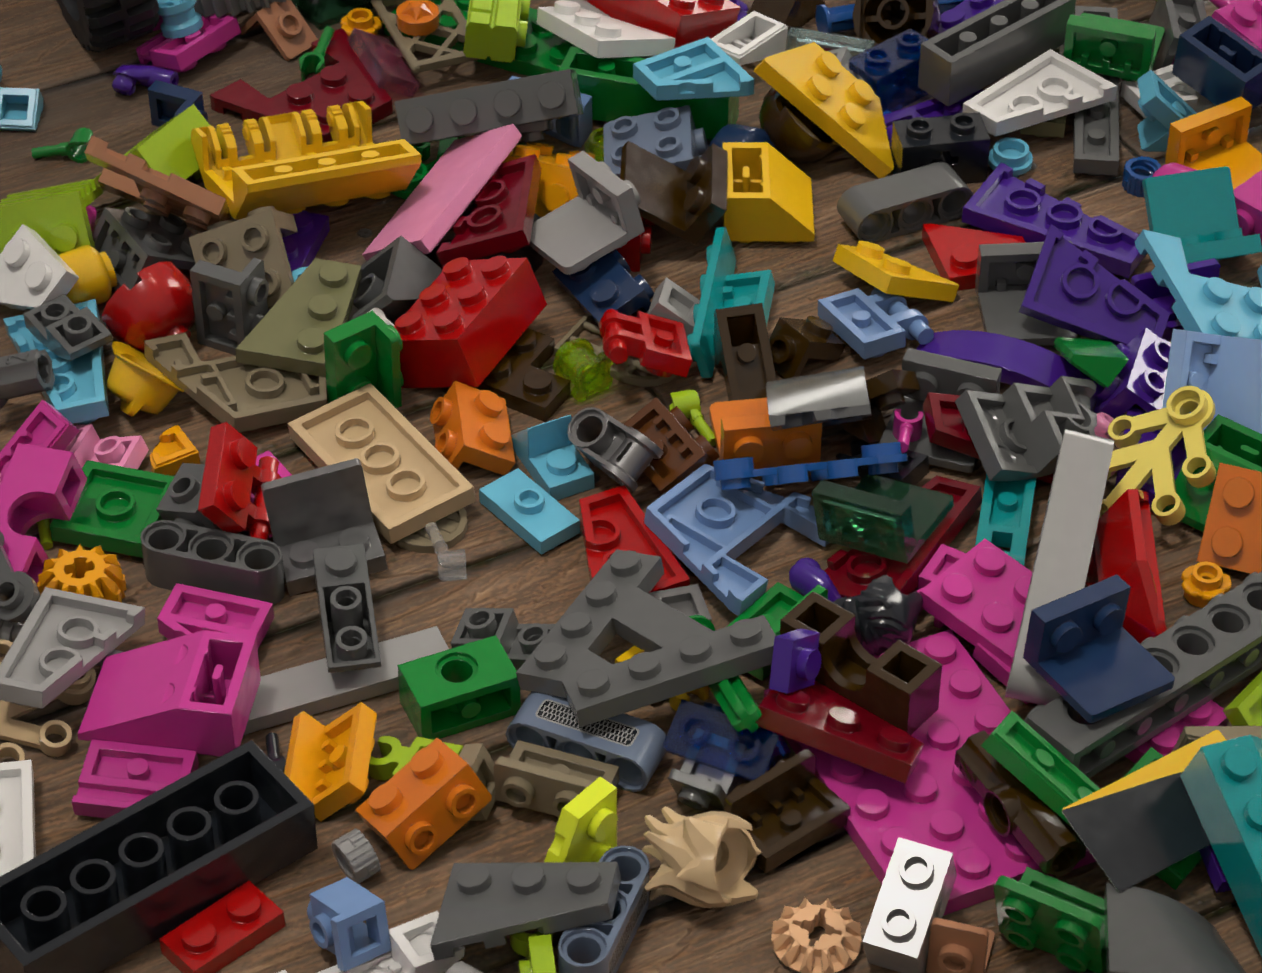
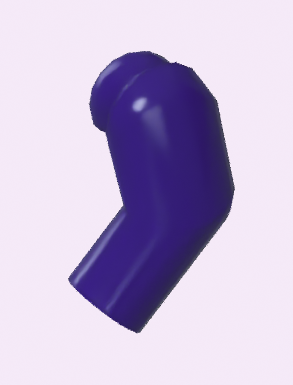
M122 65L113 73L116 77L112 82V87L114 91L129 96L135 92L136 84L150 87L158 80L178 86L179 75L176 71L151 65Z
M801 558L789 570V581L792 589L802 596L807 595L819 584L828 589V600L834 602L836 599L842 598L828 574L821 569L819 563L814 559Z

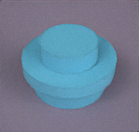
M1012 137L1002 138L990 150L988 164L994 171L1002 162L1013 168V177H1017L1031 169L1033 156L1029 151L1028 144L1023 140Z

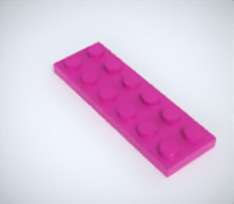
M983 539L920 590L919 594L923 597L922 608L972 645L981 644L1011 668L1032 571L987 539ZM1210 700L1126 754L1125 757L1136 764L1150 747L1163 756L1170 754L1185 726H1227L1229 720L1223 712L1224 708Z

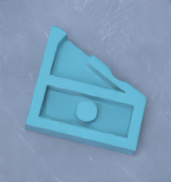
M709 37L633 63V78L656 101L737 97L754 94V78Z

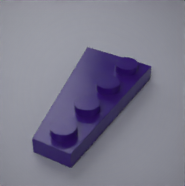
M1002 162L963 207V223L978 227L983 231L1023 236L1025 242H1044L1050 225L1053 224L1065 233L1063 237L1066 240L1072 241V244L1082 252L1086 249L1099 259V265L1113 275L1129 278L1146 256L1140 255L1135 246V240L1139 234L1103 215L1093 218L1083 213L1081 209L1082 204L1068 197L1062 201L1051 197L1045 193V185L1032 178L1023 182L1013 177V168Z

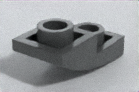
M65 294L23 313L26 328L50 351L69 361L113 341L112 334L88 307L79 310Z
M465 608L450 644L452 648L496 635L515 669L518 671L555 624H519L513 608Z

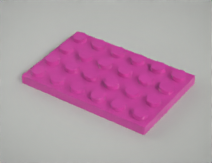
M951 629L909 643V646L941 663L942 674L938 710L911 735L925 744L919 762L906 784L785 737L795 754L809 749L816 756L815 776L851 807L850 815L847 817V824L843 827L881 884L887 872L898 837L953 853L957 876L944 915L995 898L994 885L999 876H1006L1020 881L1027 867L1045 874L1013 834L1004 837L994 830L986 816L983 798L954 764L956 750L963 746L969 736L983 730L990 735L1011 711ZM770 689L764 690V698ZM1086 848L1085 857L1075 865L1074 869L1096 862L1088 848Z

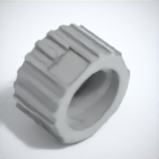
M357 828L332 842L333 854L344 874L357 884L381 870V864L376 852L365 835Z

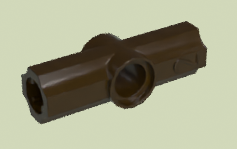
M985 730L969 736L963 746L956 750L954 764L983 798L986 816L994 830L1004 837L1013 834L1045 874H1053L1055 878L1072 872L1075 865L1085 857L1087 848L1076 831L980 746L989 737Z

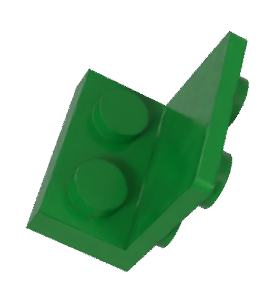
M1082 13L1080 16L1070 14L1066 25L1063 56L1093 73L1119 77L1125 81H1137L1138 78L1153 69L1164 38L1165 28L1089 13Z

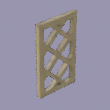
M371 0L372 5L414 74L479 60L466 57L463 51L452 49L457 41L464 42L467 22L454 0H441L442 3L437 5L439 8V18L442 15L451 16L457 24L455 29L439 25L431 33L447 38L442 46L423 42L427 35L414 36L413 38L402 36L397 27L396 14L388 12L386 7L400 5L408 0ZM416 50L431 54L433 57L417 61L413 53Z

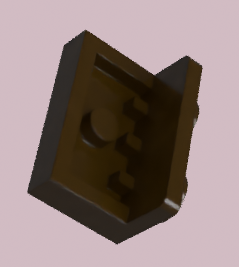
M809 749L801 751L790 759L786 758L779 761L771 770L753 781L737 786L724 800V812L739 816L752 825L753 831H747L750 833L757 848L761 851V854L756 858L755 864L765 873H768L847 824V817L850 815L851 807L815 776L816 756Z

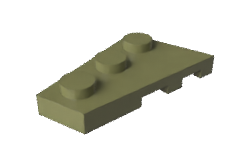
M315 258L235 349L236 362L326 377L323 333L348 322L361 281V265Z

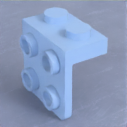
M1173 329L1162 408H1166L1167 400L1175 390L1184 386H1195L1206 391L1212 397L1216 409L1214 418L1219 414L1262 434V340Z

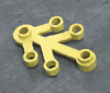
M1184 386L1178 388L1169 396L1166 408L1133 417L1122 415L1111 421L1108 426V434L1112 440H1115L1114 445L1119 449L1112 452L1107 480L1110 478L1111 472L1128 467L1131 468L1107 498L1103 499L1099 518L1127 489L1140 490L1151 475H1153L1155 497L1151 508L1158 521L1163 525L1170 526L1177 524L1183 519L1186 508L1176 493L1171 455L1172 449L1182 437L1184 438L1187 459L1182 464V472L1189 484L1196 488L1206 487L1216 477V468L1206 453L1203 430L1214 418L1216 409L1212 397L1206 391L1195 386ZM1130 429L1127 434L1119 436L1123 430ZM1162 429L1154 440L1138 444L1143 433ZM1205 467L1202 472L1193 474L1197 468ZM1175 504L1171 510L1162 512L1166 506Z

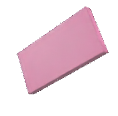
M510 124L454 140L364 251L362 256L366 261L399 236L404 237L423 254L431 253L521 140L522 135L515 125Z

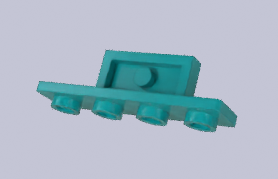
M726 227L716 228L713 244L707 247L706 274H702L700 277L701 298L699 304H695L693 308L695 325L693 333L687 335L692 362L697 363L702 379L711 378L715 366L714 311L716 309L762 303L767 326L775 288V281L771 270L734 274L737 260Z

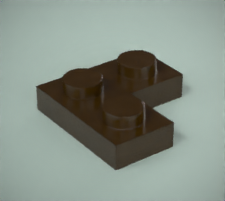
M529 328L525 330L479 387H474L479 390L494 392L506 400L508 408L543 422H547L571 395L570 380L540 369L554 354V338Z

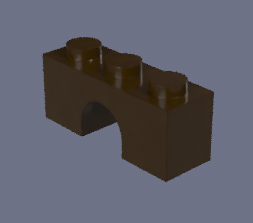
M814 591L780 620V635L800 628L820 632L818 650L821 653V667L815 681L893 726L912 735L938 710L942 664L898 640L878 659L873 657L863 648L856 636V615Z

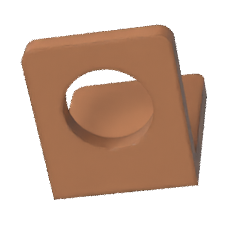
M291 0L273 2L269 8H263L256 12L240 28L241 35H244L261 25L286 61H290L309 50L311 43L318 40Z
M934 918L930 929L926 973H986L995 938L994 931Z

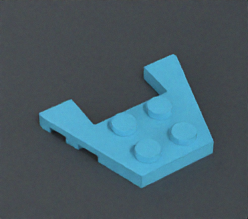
M1145 229L1142 230L1135 240V246L1140 255L1148 253L1155 267L1151 274L1158 286L1167 287L1175 299V303L1171 308L1184 330L1262 340V264L1257 270L1261 288H1250L1228 283L1218 277L1207 278L1190 274L1180 238Z

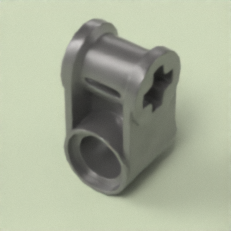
M595 407L579 411L572 417L568 425L567 434L569 440L594 466L604 471L621 486L625 485L633 493L638 487L637 479L653 458L660 459L664 453L644 434L633 427L625 426L601 409Z

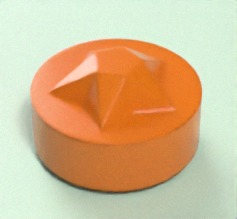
M429 0L405 1L396 10L397 27L401 32L409 36L429 35L439 27V8Z

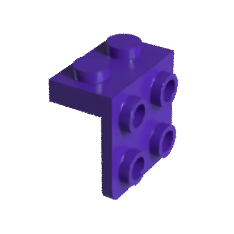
M1146 327L1126 346L1123 343H1119L1116 346L1129 359L1109 387L1097 386L1094 396L1098 399L1093 411L1094 413L1103 412L1115 419L1118 416H1122L1134 404H1137L1147 412L1162 409L1171 343L1160 338Z

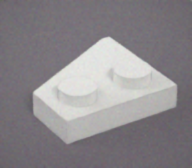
M22 224L0 254V304L16 310H32L63 294L67 295L80 277L35 230Z

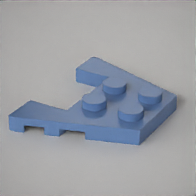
M704 464L646 508L644 524L732 613L739 616L766 593L768 579L735 561L737 557L780 523L787 525L825 547L849 527L853 511L835 505L833 512L810 505L811 497L797 492H793L787 498L764 491L765 482L750 478V488L721 490L720 481H715L714 466Z

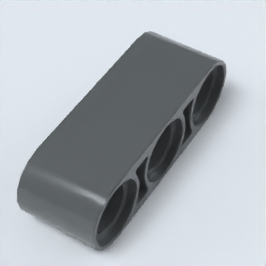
M937 162L855 185L841 195L838 200L837 211L861 241L877 243L922 230L923 224L939 225L962 217L963 207L973 196V192L949 164Z
M172 520L153 522L147 525L141 533L140 540L147 581L154 586L173 590L176 583L270 602L273 603V606L279 603L285 596L286 587L282 551L274 542Z

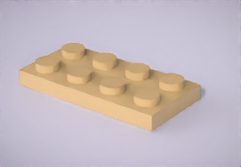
M371 383L287 423L290 438L318 468L355 458L360 460L375 527L390 544L476 502L474 486Z

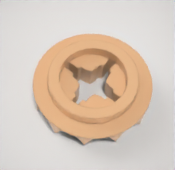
M804 898L797 908L784 906L779 920L773 921L772 947L780 961L797 972L836 973L851 965L859 955L862 945L861 923L852 920L849 907L833 908L828 898L822 905H812ZM821 926L825 929V934H822L819 940H816L814 947L810 946L809 933H812L815 927Z

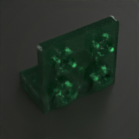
M869 474L865 475L855 488L821 480L812 491L818 538L820 540L903 563H908L954 507L952 495Z

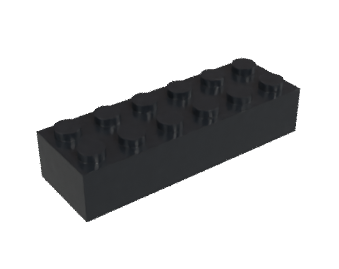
M252 740L0 876V973H99L168 934L248 880L255 885L318 849L314 804Z

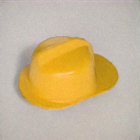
M119 341L112 342L111 347L115 358L107 379V387L115 396L121 399L120 409L122 412L131 417L139 410L150 414H158L179 391L184 392L183 389L147 361L143 352Z

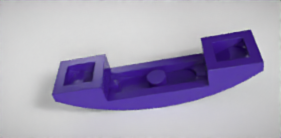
M970 330L941 331L934 333L930 343L926 345L919 344L917 350L1001 368V382L1010 385L1021 383L1050 387L1060 376L1093 380L1070 364L1064 357L1035 344L1001 334ZM1094 394L1090 398L1091 411H1094L1098 399Z

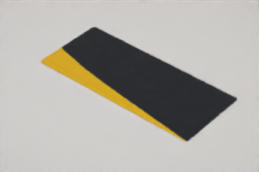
M1214 730L1062 809L1066 819L1117 891L1122 892L1210 845L1180 775L1201 747L1226 741L1219 730Z

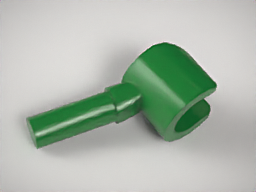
M326 26L313 52L305 53L300 57L301 81H304L307 75L311 73L316 75L325 68L324 57L335 32L332 27Z
M78 128L69 142L32 148V157L37 159L68 155L70 159L77 163H85L88 161L84 153L87 148L85 144L89 142L93 131L88 128Z

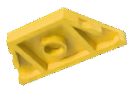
M812 42L768 56L754 68V72L879 179L886 177L893 170L894 164L880 98L874 93L868 83L857 79L845 69L834 54L823 50L818 44Z

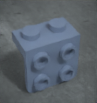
M690 105L677 108L667 107L657 112L633 117L623 116L609 121L603 126L604 162L619 178L622 147L627 141L640 146L685 171L694 157H701L708 149L704 128L696 129Z

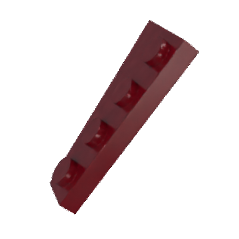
M936 475L894 508L895 516L888 522L874 523L863 531L862 542L849 552L840 549L827 559L828 568L824 571L830 577L841 597L860 595L861 591L866 590L872 580L883 575L891 577L893 584L901 593L905 595L912 593L918 586L919 575L940 545L949 546L981 505V486Z

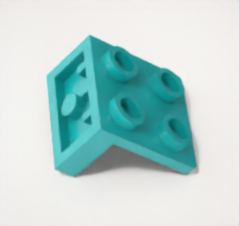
M1223 166L1150 177L1142 181L1149 230L1180 238L1187 264L1212 258L1223 260L1262 252L1260 234L1243 236L1242 228H1239L1229 167Z

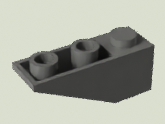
M364 543L314 548L313 560L316 594L328 673L381 667Z

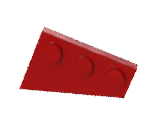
M625 485L579 499V515L590 581L615 550L618 549L661 557L664 575L649 593L690 585V578L670 549L644 524L645 513Z

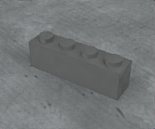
M1003 0L921 43L918 87L949 107L1021 68L1049 49L1054 50L1064 45L1066 25L1070 14H1075L1076 0Z
M573 69L394 101L401 139H405L412 146L474 135L510 124L518 126L584 114L577 73Z

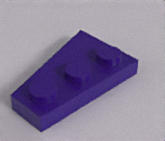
M1051 224L1044 239L1019 313L1093 340L1110 341L1115 346L1119 343H1123L1126 346L1146 327L1162 338L1170 313L1126 279L1119 280L1098 264V258L1086 249L1082 252L1063 237L1065 233Z

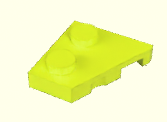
M599 777L562 808L555 828L554 841L548 849L544 862H599L606 851L617 847V787Z

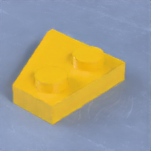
M858 241L857 246L837 245L833 262L885 294L954 302L959 284L911 265L904 260L884 253L885 249L877 244Z

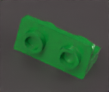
M372 310L323 333L327 404L371 383L396 409L402 406L401 387L404 385V378L400 367V351L403 349V343L394 326L387 325Z

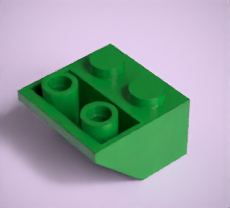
M1218 414L1204 430L1206 453L1216 468V476L1219 463L1262 472V434ZM1205 467L1197 468L1193 474L1202 472ZM1181 468L1175 481L1176 493L1186 508L1185 516L1181 522L1204 532L1216 477L1208 486L1196 488L1189 484ZM1175 504L1166 506L1163 512L1171 510Z

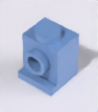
M348 877L309 894L310 902L307 907V916L310 920L311 934L315 942L322 949H327L336 955L337 965L341 971L346 972L392 950L384 900Z

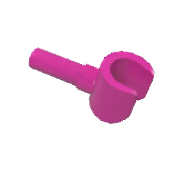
M897 408L894 411L893 435L898 440L897 442H901L902 453L908 451L910 442L917 441L922 435L924 414L921 411H918V417L912 420L902 418L901 409Z

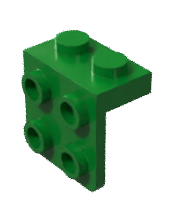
M1029 867L1026 868L1020 881L1006 876L998 877L994 885L999 932L1003 933L1009 942L1022 949L1032 950L1036 947L1050 953L1062 965L1077 972H1085L1086 969L1094 973L1105 972L1107 967L1104 898Z

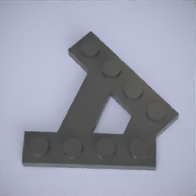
M616 549L522 664L516 674L520 689L566 698L581 728L771 665L776 634L764 615L752 619L739 620L731 626L712 631L649 594L664 575L660 556ZM616 634L645 651L634 655L631 659L611 664L600 657V654Z

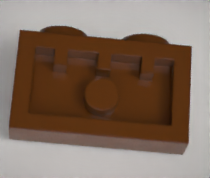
M657 397L624 423L625 426L633 427L644 434L664 452L660 459L653 458L643 472L662 495L702 465L708 464L713 466V461L720 457L702 434L695 440L691 437L689 433L695 428L677 406L669 412Z

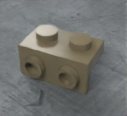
M517 740L509 758L499 756L494 764L495 800L509 803L515 807H524L559 817L562 808L597 778L602 777L617 787L619 783V766Z

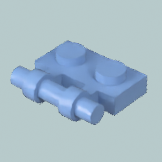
M859 288L818 300V317L828 322L833 327V331L863 359L881 357L887 352L903 348L906 344V338L926 345L934 337V331L928 326V319L918 310L909 309L907 301L903 296L885 294L877 288H874L871 295L867 296Z

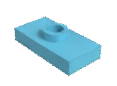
M519 468L479 489V502L541 555L580 533V520Z

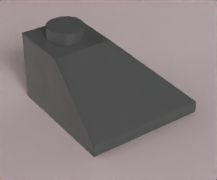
M399 236L361 265V281L348 321L366 314L373 308H379L384 312L385 317L395 325V321L411 308L418 300L419 294L434 282L441 274L442 269L404 237Z

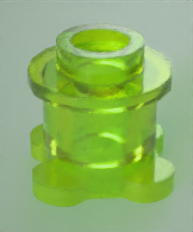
M578 338L568 341L557 350L553 363L554 374L570 380L574 385L571 396L577 402L585 401L590 395L598 391L604 392L608 390L613 382V378L610 376V368L613 362L604 352L599 353L597 356L594 353L593 345L587 339Z

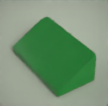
M1057 337L1053 342L1055 344L1054 347L1070 364L1102 387L1110 386L1129 359L1110 341Z

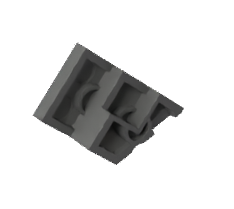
M864 366L766 383L768 415L773 431L822 423L824 427L872 419Z
M1060 376L1050 387L1013 383L1003 394L966 389L955 401L990 481H1021L1054 474L1065 429L1096 436L1094 429L1097 426V414L1091 411L1090 398L1096 392L1094 380Z
M1106 883L1104 912L1107 973H1246L1216 928L1199 913L1168 896L1147 889L1132 886L1119 892L1112 883Z

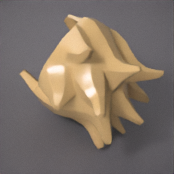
M666 806L661 811L668 824L660 822L652 815L644 817L651 832L646 831L643 835L652 845L644 846L642 851L651 854L662 863L659 870L644 887L647 891H651V901L659 896L669 895L694 906L719 908L757 898L758 890L743 880L752 869L757 856L761 854V851L757 848L750 833L747 831H753L752 825L739 816L720 811H709L692 817H686Z

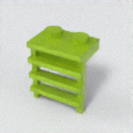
M96 178L8 194L7 198L1 199L0 254L22 224L35 230L57 254L84 245H90L95 248L86 207L103 194V190L97 184Z

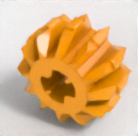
M79 544L76 551L71 552L59 549L57 559L50 558L44 560V568L42 573L38 575L39 581L37 582L40 596L45 587L122 602L127 590L126 578L122 574L121 565L117 561L116 554H105L101 545L91 550H84L82 545Z

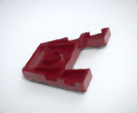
M342 28L334 32L324 57L326 67L320 73L300 83L290 85L287 90L267 98L240 79L210 94L211 109L215 112L225 114L227 109L241 113L242 121L256 119L257 124L260 117L298 112L301 115L302 110L312 109L317 116L322 131V143L333 141L326 119L328 106L340 105V108H342V105L345 103L364 101L372 110V124L393 114L391 97L346 31ZM319 39L311 43L312 52L316 48Z

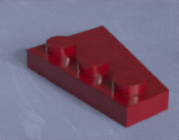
M814 681L812 686L788 694L770 689L758 706L762 712L761 717L756 721L759 727L905 784L918 764L925 744L909 735L906 731L893 726L817 681Z

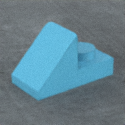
M1149 70L1137 79L1140 93L1138 104L1147 117L1137 126L1141 149L1147 152H1166L1170 123L1197 112L1152 70Z
M571 415L551 420L511 435L513 450L536 484L556 500L594 488V472L569 440L567 434L568 425L572 419Z

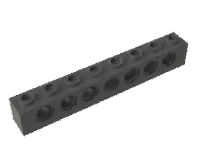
M1262 571L1260 573H1251L1239 586L1226 594H1217L1205 607L1190 616L1184 615L1180 617L1168 630L1155 638L1148 637L1141 642V645L1175 677L1172 689L1094 723L1087 722L1060 696L1045 706H1036L1030 711L1024 721L1083 774L1091 778L1262 668Z

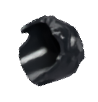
M883 575L872 580L867 589L862 590L860 595L838 598L833 603L856 615L855 633L860 644L872 656H880L898 640L909 645L922 610L923 597L917 591H913L908 595L901 593L893 584L892 578Z

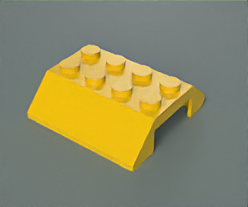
M364 101L345 103L342 105V108H340V105L327 107L326 119L333 140L330 142L322 143V131L317 116L312 109L302 110L301 115L298 112L260 117L258 124L256 119L244 120L242 133L249 154L247 156L238 157L236 141L231 126L228 123L218 124L216 131L213 126L193 128L191 131L192 146L205 188L226 198L230 215L238 220L248 217L250 211L266 206H274L275 210L296 214L305 210L306 207L320 204L341 206L348 203L349 199L385 198L391 192L407 189L422 160L421 154L405 139L373 143L372 110Z

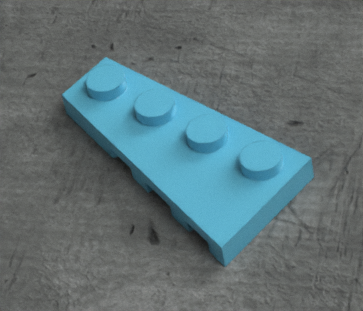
M96 299L74 303L79 310L88 307L100 321ZM24 314L3 319L7 334L18 353L34 349H45L50 356L55 381L52 390L41 392L47 403L56 408L72 424H88L98 418L109 416L103 346L69 361L50 351L26 328Z

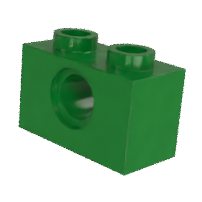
M494 635L399 664L400 703L418 737L432 740L436 738L441 739L516 715L521 708V692L516 674L517 670L499 639Z

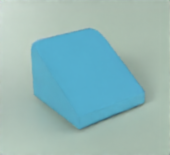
M0 87V130L36 132L44 106V98L39 89Z

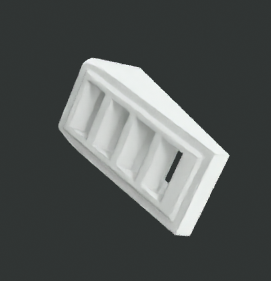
M753 11L711 38V40L741 66L784 52L788 26Z

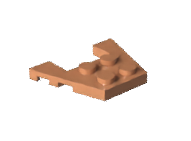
M91 136L84 153L89 162L103 167L98 180L102 190L141 203L145 208L159 215L168 217L171 213L186 219L185 223L200 232L207 231V227L211 224L231 219L226 198L173 173H170V176L151 169L148 167L146 160L131 153L125 156L107 148L108 142Z

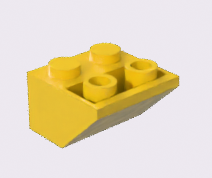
M723 142L722 148L728 151L727 211L722 215L723 227L727 228L730 240L742 243L753 241H784L787 243L814 241L811 178L768 142Z

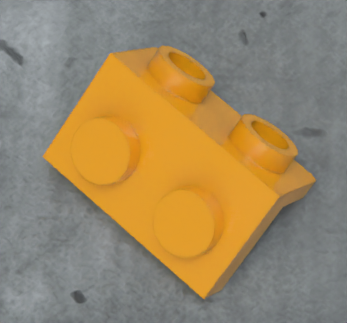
M362 702L326 726L304 711L293 719L284 774L314 804L315 818L319 821H323L347 804L356 803L367 790L370 757L375 744L374 730L377 713Z

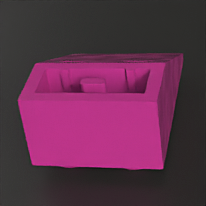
M203 630L105 657L77 734L78 740L91 741V739L185 749L197 751V754L220 757L238 748L241 745L261 681L256 636Z

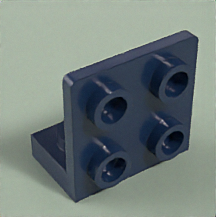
M1118 575L1031 610L1023 658L1089 723L1097 722L1173 688L1175 677L1123 628L1131 587Z

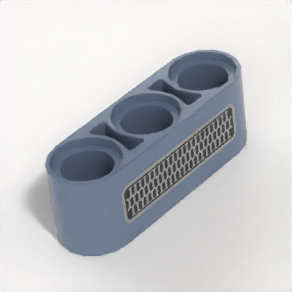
M530 692L506 731L507 741L512 748H514L517 740L619 766V783L617 788L632 792L641 791L647 786L669 748V740L664 731L649 721L623 713L580 728L566 698L537 692Z
M617 846L606 851L600 858L599 862H617L621 875L612 919L564 930L558 945L559 973L618 972L650 901V891L644 888L650 881V863L642 850L632 846Z

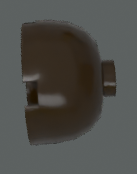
M856 0L852 14L854 30L865 46L881 57L904 60L920 54L921 43L938 34L941 21L937 0Z
M774 88L769 90L763 99L759 113L760 126L767 132L776 150L783 156L797 163L815 162L839 146L835 140Z

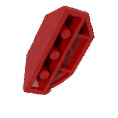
M1127 489L1098 520L1087 573L1089 582L1085 583V587L1114 575H1118L1131 587L1123 628L1140 644L1148 637L1155 638L1167 630L1149 505V493L1139 489Z

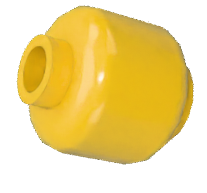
M84 245L58 254L80 277L66 295L73 303L96 299V303L99 305L110 299L112 288L117 286V278L112 262L105 251L99 253L94 247Z

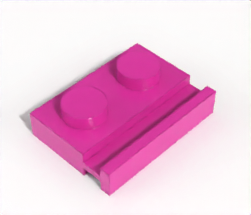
M216 14L208 17L201 16L204 24L202 28L182 38H166L161 32L136 48L140 64L145 65L151 61L153 66L172 69V71L177 73L188 71L197 65L199 59L209 53L224 49L227 46V41L241 33L237 18L226 15L216 17Z
M91 739L78 780L79 788L77 794L72 799L74 815L99 818L111 817L197 770L199 766L197 751Z

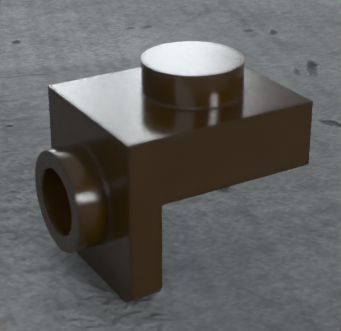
M808 316L806 320L780 317L769 338L774 369L785 379L799 377L808 358L839 361L847 344L832 333L833 327L828 322L815 316Z

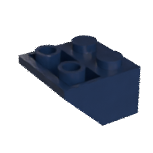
M1211 16L1206 17L1179 36L1172 70L1173 75L1216 106L1240 96L1252 105V110L1262 104V49L1231 27Z

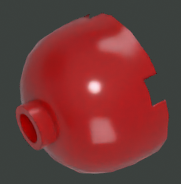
M172 262L155 263L136 273L142 281L133 288L129 289L123 284L117 289L107 302L101 315L106 328L117 341L128 344L143 353L145 340L186 333L188 338H190L191 332L189 330L195 322L191 283Z

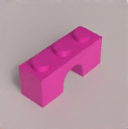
M18 443L11 460L5 463L1 472L0 531L4 535L3 547L14 572L21 571L35 580L36 584L39 581L38 575L42 573L44 568V560L49 558L37 537L26 536L25 534L31 526L44 519L55 518L70 521L87 481V477L73 452Z

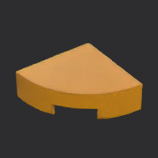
M178 424L167 429L159 436L160 442L150 454L151 470L153 473L173 476L178 472L182 463L200 464L198 450Z

